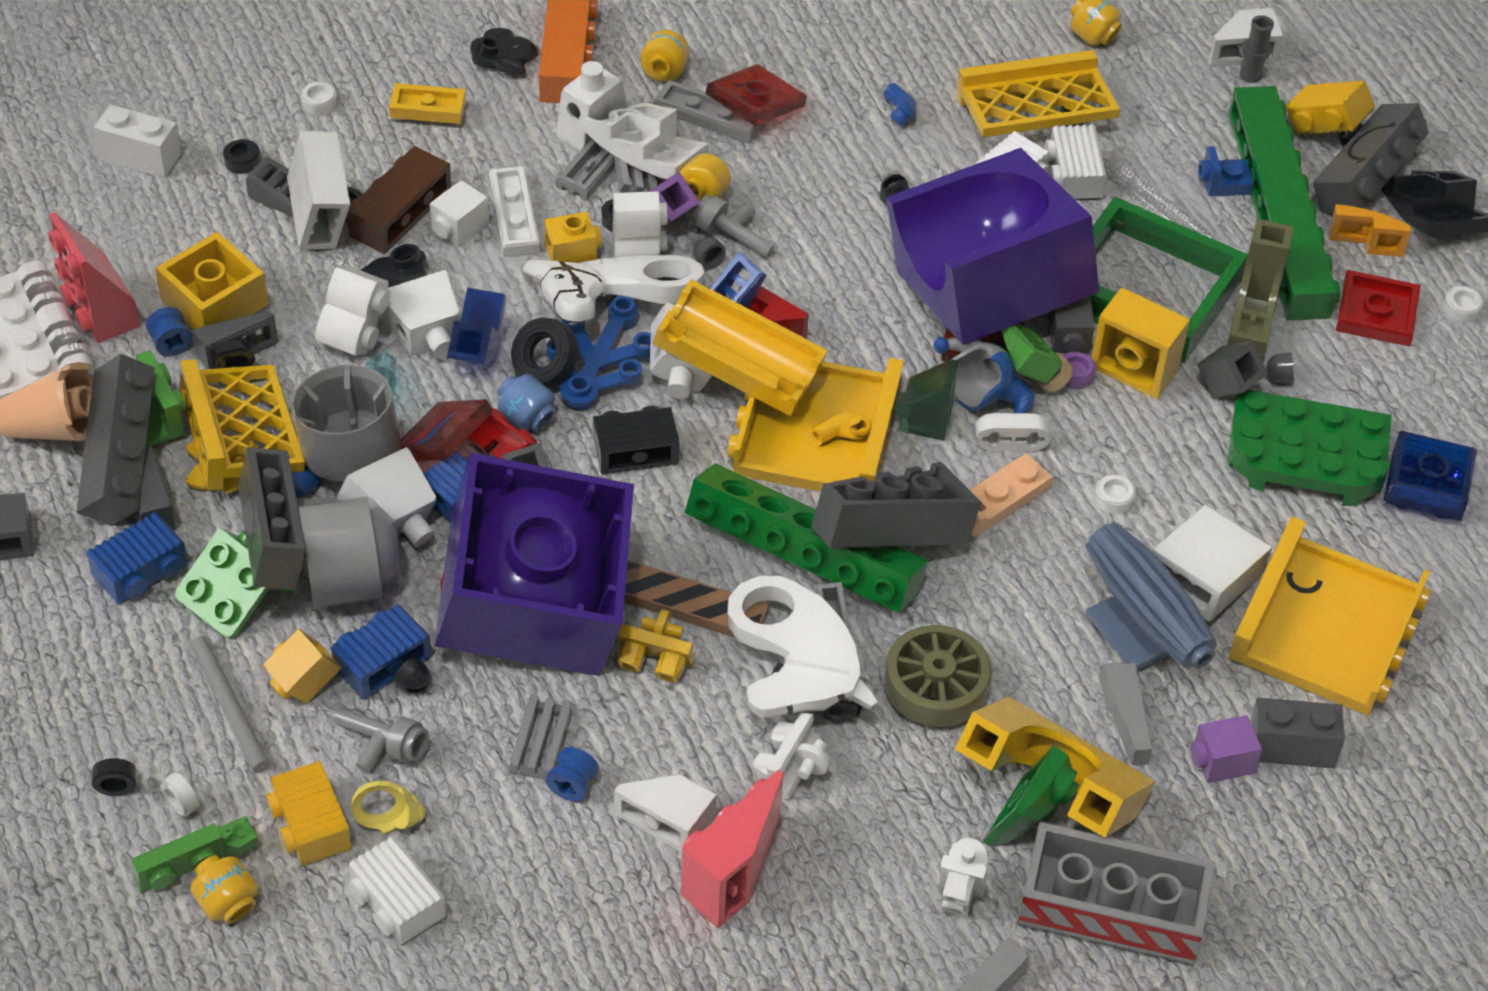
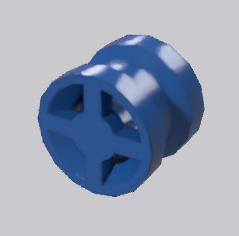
M174 307L161 308L152 313L147 319V332L153 338L154 346L161 355L174 356L187 350L193 340L192 332L185 324L184 316L179 309Z
M565 747L557 757V767L550 769L545 781L550 790L559 797L573 802L581 801L587 794V783L594 780L598 774L599 765L587 752L579 748Z

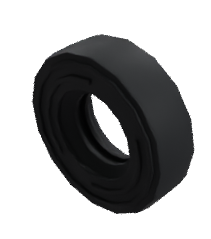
M540 317L531 320L519 329L513 340L511 349L512 366L519 377L531 374L546 388L561 384L571 375L577 364L579 354L577 338L570 327L557 319ZM550 338L556 346L555 357L550 364L540 367L534 361V349L542 339Z

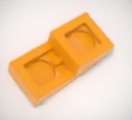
M1339 204L1335 205L1329 227V240L1366 243V253L1373 255L1403 257L1411 234V226L1398 219L1376 211Z

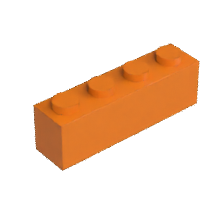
M548 0L539 69V102L560 103L561 92L564 87L581 75V66L585 62L593 61V45H589L588 42H595L596 21H591V19H597L598 0Z

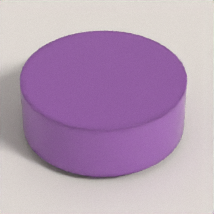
M1081 352L1064 354L1063 356L1071 363L1073 368L1072 376L1065 386L1071 389H1083L1090 386L1094 381L1096 372L1094 360Z

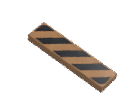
M628 560L625 603L656 613H660L662 609L672 612V618L736 638L728 627V600L732 592ZM757 602L748 608L745 615L753 622L764 624L769 613V604Z

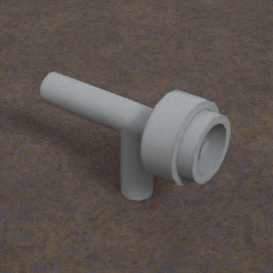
M707 194L700 200L692 214V219L696 221L698 228L707 234H711L719 227L765 258L771 254L774 245L743 226L755 214V208L751 204L745 203L729 217L726 215L729 203L717 195L711 197Z
M339 707L334 713V723L371 736L355 764L357 768L366 773H371L385 747L386 753L390 758L403 763L420 760L428 747L429 733L424 729L423 724L415 720L402 717L391 726Z

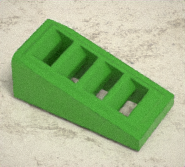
M1018 323L1001 330L1016 373L1048 383L1062 366V361L1058 355L1032 328Z

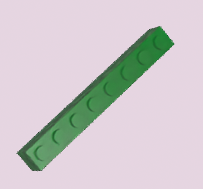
M1276 86L1234 87L1228 114L1240 157L1247 160L1253 182L1251 196L1257 218L1294 227L1278 292L1286 320L1330 319L1334 304L1340 300V285L1338 281H1334L1332 276V258L1330 254H1326L1324 249L1323 228L1317 226L1316 204L1309 199L1308 178L1306 175H1302L1300 151L1294 148L1292 125H1287L1285 101L1280 100Z

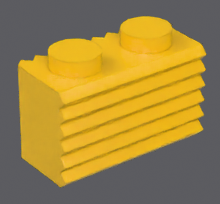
M1363 80L1305 85L1301 92H1297V96L1290 100V103H1286V111L1294 131L1298 135L1301 133L1304 135L1309 133L1311 135L1313 132L1315 134L1319 132L1329 134L1330 131L1333 133L1338 131L1340 133L1342 130L1344 132L1348 130L1353 132L1375 108L1367 83Z
M320 760L270 777L272 792L265 794L273 819L281 817L285 825L279 831L287 854L296 852L300 865L306 866L309 862L315 863L317 860L332 857L334 854H340L342 851L348 852L351 849L348 824Z

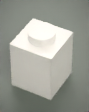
M462 180L430 203L432 230L437 236L447 239L457 247H460L489 224L488 197Z

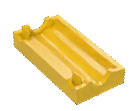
M692 279L681 291L672 311L668 310L663 321L657 328L652 343L789 416L793 414L822 367L828 352L827 349Z

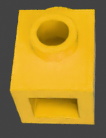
M588 211L544 219V243L549 260L573 263L597 260V248L602 247V236L599 226L592 225Z
M299 628L287 641L279 644L273 651L272 656L263 664L273 677L269 682L270 685L283 698L288 700L293 696L305 704L342 668L318 640Z

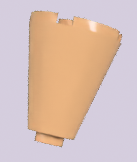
M82 362L70 363L1 398L0 433L8 438L85 442L93 377L87 370L93 368L89 364Z

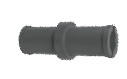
M1259 15L1252 19L1249 38L1244 42L1242 48L1244 60L1240 77L1245 82L1257 83L1262 78L1265 60L1269 58L1271 53L1269 42L1274 21L1270 17Z

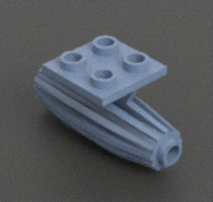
M1107 523L1102 528H1098L1088 539L1089 542L1086 543V548L1107 588L1114 596L1087 608L1086 615L1125 663H1136L1137 670L1168 655L1186 669L1191 667L1200 669L1210 663L1215 656L1214 648L1217 646V641L1194 600L1158 557L1119 523Z

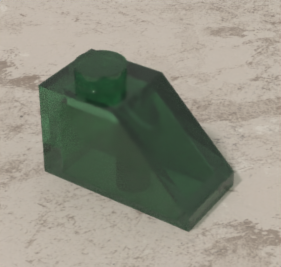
M950 359L909 378L906 392H898L894 408V414L900 415V432L945 440L952 414L959 360Z

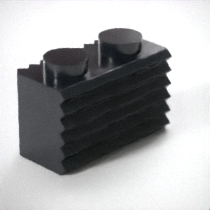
M651 405L639 411L624 413L607 411L601 416H593V440L602 474L605 475L608 472L613 474L616 471L621 473L623 470L630 471L631 469L638 470L639 468L645 469L647 467L652 469L654 466L661 467L662 465L668 466L679 463V436L671 406L659 408Z

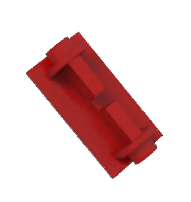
M478 401L475 403L478 416L475 419L468 418L461 427L465 439L484 452L495 443L498 444L490 452L491 457L503 459V454L537 444L534 437L528 431L522 428L517 430L508 423L500 411L495 408L489 410Z

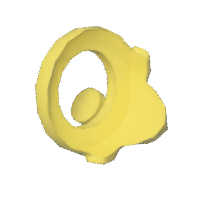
M378 780L361 786L353 795L350 806L353 818L360 825L371 829H378L382 835L394 832L397 828H411L417 822L420 823L426 816V808L412 792H409L406 787L390 781ZM383 790L395 797L393 807L386 813L379 815L365 812L361 807V802L365 795L373 791Z

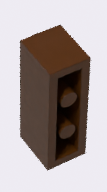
M413 146L404 156L399 157L381 178H377L360 198L351 202L347 213L349 236L385 255L430 211V203L451 188L450 163Z

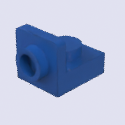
M1207 146L1204 160L1199 161L1198 176L1200 182H1205L1208 196L1251 195L1253 182L1247 160H1218L1215 146Z

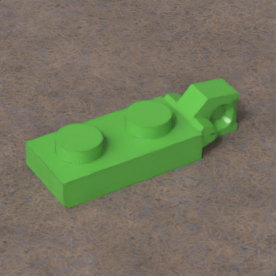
M246 816L219 828L213 823L134 857L132 865L135 883L141 894L151 889L160 890L166 888L177 877L193 870L195 871V868L210 856L217 855L219 859L228 857L231 854L241 856L258 845L257 835Z

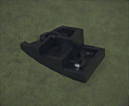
M1411 170L1410 175L1397 176L1394 174L1381 189L1402 217L1415 228L1432 238L1488 232V213L1474 208L1477 180L1456 171Z

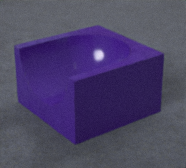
M1022 148L886 197L897 272L962 345L1099 292L1092 216Z
M470 453L452 506L434 646L600 676L623 622L634 484Z

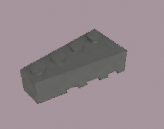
M942 462L931 464L929 471L922 472L923 469L915 466L906 468L905 474L902 476H895L888 471L878 473L875 481H870L861 476L824 483L811 527L829 548L836 550H845L848 547L880 549L882 546L915 548L919 545L949 547L950 545L968 544L981 501Z

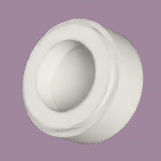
M313 82L301 90V106L308 114L316 116L326 115L337 106L336 90L328 83Z
M1464 286L1454 287L1447 292L1443 309L1446 315L1455 321L1472 322L1481 313L1483 298L1472 288Z
M1107 475L1098 481L1094 499L1097 506L1103 511L1111 514H1121L1127 512L1133 506L1136 489L1134 484L1126 477Z
M173 772L161 781V790L166 800L179 815L187 817L200 808V802L195 791L180 773Z

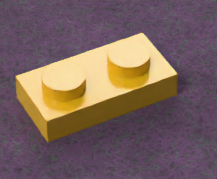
M395 83L389 104V116L396 119L461 124L466 103V89Z

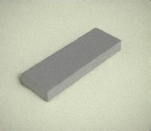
M671 80L666 82L653 101L654 105L677 109V119L749 144L765 122V112Z

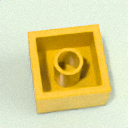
M218 231L155 268L161 300L168 307L179 309L184 316L185 322L193 330L210 324L250 316L268 305L264 272Z
M1121 287L1099 316L1091 357L1096 364V370L1158 399L1179 370L1190 319Z

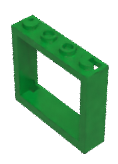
M1114 197L1093 225L1095 253L1112 230H1115L1220 276L1190 319L1181 362L1185 364L1241 283L1248 254L1118 197ZM1099 285V292L1090 296L1095 324H1098L1100 314L1117 294Z

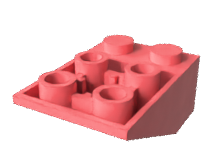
M55 212L49 214L52 231L48 232V238L53 250L58 254V258H55L53 261L60 279L64 281V284L59 286L60 293L67 307H75V316L82 331L89 330L95 341L100 343L140 327L135 300L105 253Z
M777 770L766 780L762 778L755 782L749 789L747 796L735 805L729 804L724 807L711 825L703 831L697 830L693 832L683 844L681 896L717 928L722 926L751 900L780 822L784 774L780 770Z

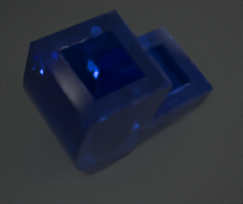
M467 287L461 321L454 320L447 359L455 363L491 368L494 365L502 340L500 330L507 299L505 294Z

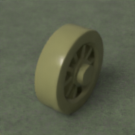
M943 625L918 627L900 636L891 646L886 660L885 691L892 705L905 717L917 723L935 727L956 725L968 720L973 711L982 708L985 704L991 680V662L983 646L964 631ZM946 696H948L952 700L946 701Z

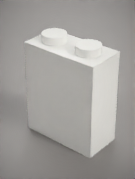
M318 130L300 131L287 175L299 249H336L350 207L337 132H322Z
M1204 505L1159 543L1152 552L1194 600L1203 618L1210 622L1261 576L1272 547Z

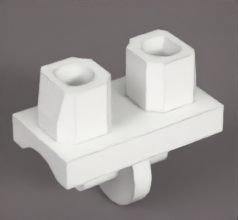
M801 712L795 723L778 721L771 737L774 748L778 750L777 753L759 752L753 762V769L758 780L762 778L768 779L777 770L784 773L783 799H790L801 779L807 780L810 774L823 775L831 764L828 755L824 752L827 747L826 743L821 740V737L812 728V722L814 721L812 714Z
M960 839L952 845L949 855L943 854L940 865L939 887L944 888L942 910L945 912L968 917L973 896L981 899L983 897L986 885L988 854L983 844L976 839Z

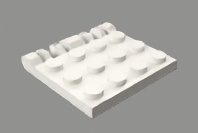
M41 260L22 264L17 272L0 277V399L70 363L82 362L89 364L93 368L87 370L91 376L95 370L84 345L78 344L80 336L76 328H74V323L66 306L62 303L63 300L60 294L53 291L56 289V285L46 263Z

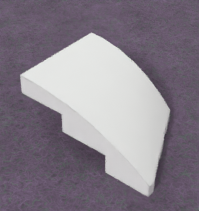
M641 103L629 108L609 111L608 119L595 120L590 117L581 119V129L605 150L642 171L664 179H668L678 173L695 156L708 153V143L676 136L677 109Z

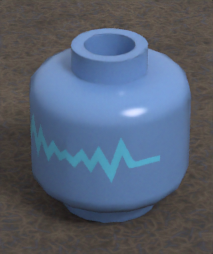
M531 374L522 375L517 379L514 376H510L497 391L501 396L497 404V410L518 430L521 428L526 431L533 429L535 432H538L547 425L556 412V408L553 407L555 401L554 394Z

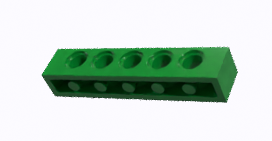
M716 463L693 479L685 514L833 583L842 582V587L898 613L918 596L928 560L897 546H882L880 549L848 547L845 550H836L829 548L811 527L816 509Z

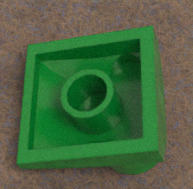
M1053 745L1020 778L984 837L983 842L988 846L1006 844L1020 838L1033 829L1043 818L1049 821L1061 803L1066 805L1070 801L1080 784L1074 780L1077 771L1072 768L1068 754Z

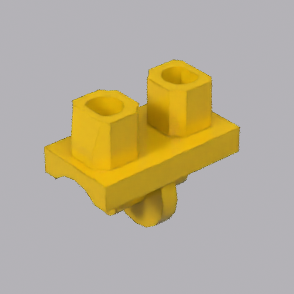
M665 609L660 611L657 620L644 616L640 628L622 624L617 636L620 643L618 664L621 668L640 672L646 654L659 657L655 670L656 677L673 683L678 682L686 665L693 666L696 654L692 652L693 644L691 642L680 640L684 627L671 624L672 612Z

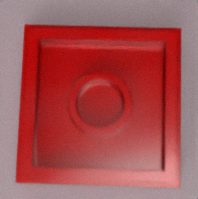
M1347 270L1335 331L1410 347L1414 334L1421 285Z

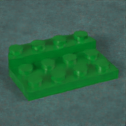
M1246 390L1244 393H1239L1235 396L1227 456L1229 467L1234 466L1241 475L1250 480L1248 487L1263 491L1265 482H1272L1343 495L1342 506H1357L1360 499L1368 498L1376 493L1380 494L1390 467L1388 455L1392 415Z

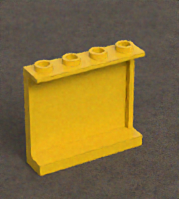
M889 357L885 373L823 362L822 367L791 416L745 393L744 399L748 400L747 406L740 405L736 419V428L740 430L738 435H731L727 451V457L733 458V472L747 478L820 492L824 483L861 476L870 481H875L877 474L880 472L901 388L904 360ZM841 411L865 415L871 422L870 432L865 438L860 440L836 436L819 445L814 441L810 432L813 426Z
M1291 516L1235 633L1228 658L1369 716L1375 701L1384 704L1393 681L1386 678L1388 671L1397 673L1406 650L1399 647L1401 641L1410 642L1419 621V619L1412 617L1414 610L1423 612L1432 589L1424 586L1430 571L1424 569L1419 583L1370 565L1303 538L1302 534L1306 522ZM1287 572L1293 573L1294 583L1302 588L1313 587L1317 580L1323 581V584L1316 592L1301 593L1294 590L1288 584L1286 575Z

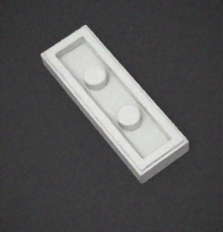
M525 166L488 170L503 257L540 253V241Z

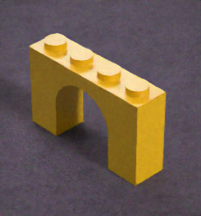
M1009 696L972 712L955 750L993 771L1007 763H1021L1033 766L1055 745L1069 755L1072 768L1077 771L1074 780L1080 784L1076 791L1078 794L1067 816L1104 838L1137 819L1156 782Z

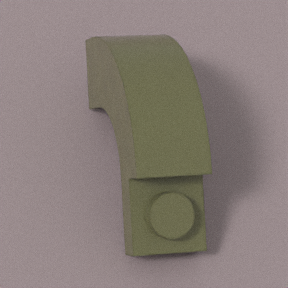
M1256 219L1227 345L1252 340L1257 352L1265 355L1277 296L1290 248L1293 226Z

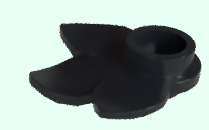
M498 27L487 30L483 37L474 39L471 42L470 52L472 54V61L480 67H496L504 73L524 75L526 68L522 61L538 54V48L524 37H514L512 30Z
M404 244L395 248L389 257L377 258L360 271L388 281V288L427 276L424 268L427 264V258L417 245Z

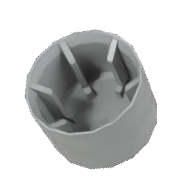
M337 365L321 369L304 379L294 391L291 408L305 465L315 475L331 481H345L347 475L399 451L401 439L393 394L388 380L376 370L361 365Z
M367 496L298 506L313 609L382 599L381 586L389 583L394 578L399 567L397 534L388 516L378 509H370Z

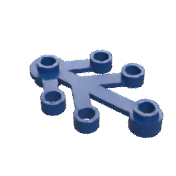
M618 296L609 304L608 322L595 346L585 331V321L572 322L562 319V323L570 327L576 336L579 354L585 363L580 373L575 367L571 375L561 383L560 395L569 408L573 410H586L597 400L599 392L624 384L635 385L640 382L642 378V365L635 359L639 357L650 358L651 333H638L634 336L632 344L611 350L621 331L632 329L638 323V305L632 298ZM552 339L547 343V357L550 361H553L556 353V346ZM619 364V371L597 377L601 369Z

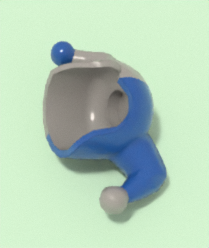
M938 337L933 344L934 349L939 354H944L948 350L960 352L959 355L946 364L945 377L950 392L964 408L978 411L999 400H1003L1014 406V413L1030 412L1034 405L1035 394L1024 382L1015 376L1013 361L1004 349L991 343H983L980 339L963 345L956 337L949 339Z

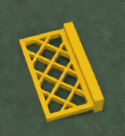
M1094 50L959 69L957 99L961 106L967 105L982 137L1010 134L1013 131L1024 132L1051 128L1056 125H1072L1119 118L1120 108L1097 69L1098 57ZM1070 93L1083 99L1079 102L1066 96ZM1037 98L1049 102V104L1045 107L1032 101ZM1093 101L1106 107L1096 108L1088 104ZM1004 103L1015 108L1011 112L998 106ZM1057 106H1065L1071 112L1062 113L1056 111L1055 108ZM1026 111L1038 116L1028 118L1020 114ZM989 116H993L1004 121L988 123L986 119Z
M196 359L180 360L179 391L185 402V414L207 491L223 489L224 478L240 477L243 462L231 463L230 459L237 453L245 457L247 447H251L247 444L253 439L265 444L264 449L288 451V455L292 457L289 458L291 473L304 472L305 461L273 364L199 370ZM267 379V383L261 388L249 383L250 380ZM221 382L228 386L221 391L208 385V383ZM239 390L251 397L243 401L232 395ZM263 401L274 406V408L267 412L256 407V405ZM224 404L235 410L228 415L217 410V408ZM244 415H248L259 421L252 426L240 419ZM270 425L282 432L276 437L263 430ZM230 428L243 435L235 440L224 433Z

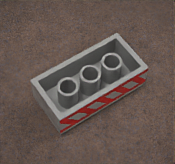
M1039 821L1018 924L1194 964L1203 937L1215 861L1110 837L1104 838L1101 835Z

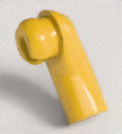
M841 411L813 426L810 432L814 441L819 445L836 436L860 440L865 438L870 432L871 422L865 415Z

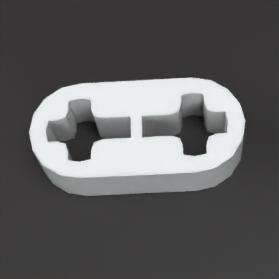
M991 413L981 416L975 423L977 444L980 448L989 451H1038L1049 445L1051 441L1049 421L1040 414Z

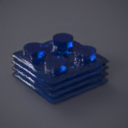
M1399 431L1393 448L1383 501L1400 509H1411L1432 514L1440 519L1461 521L1469 501L1477 449L1411 432Z

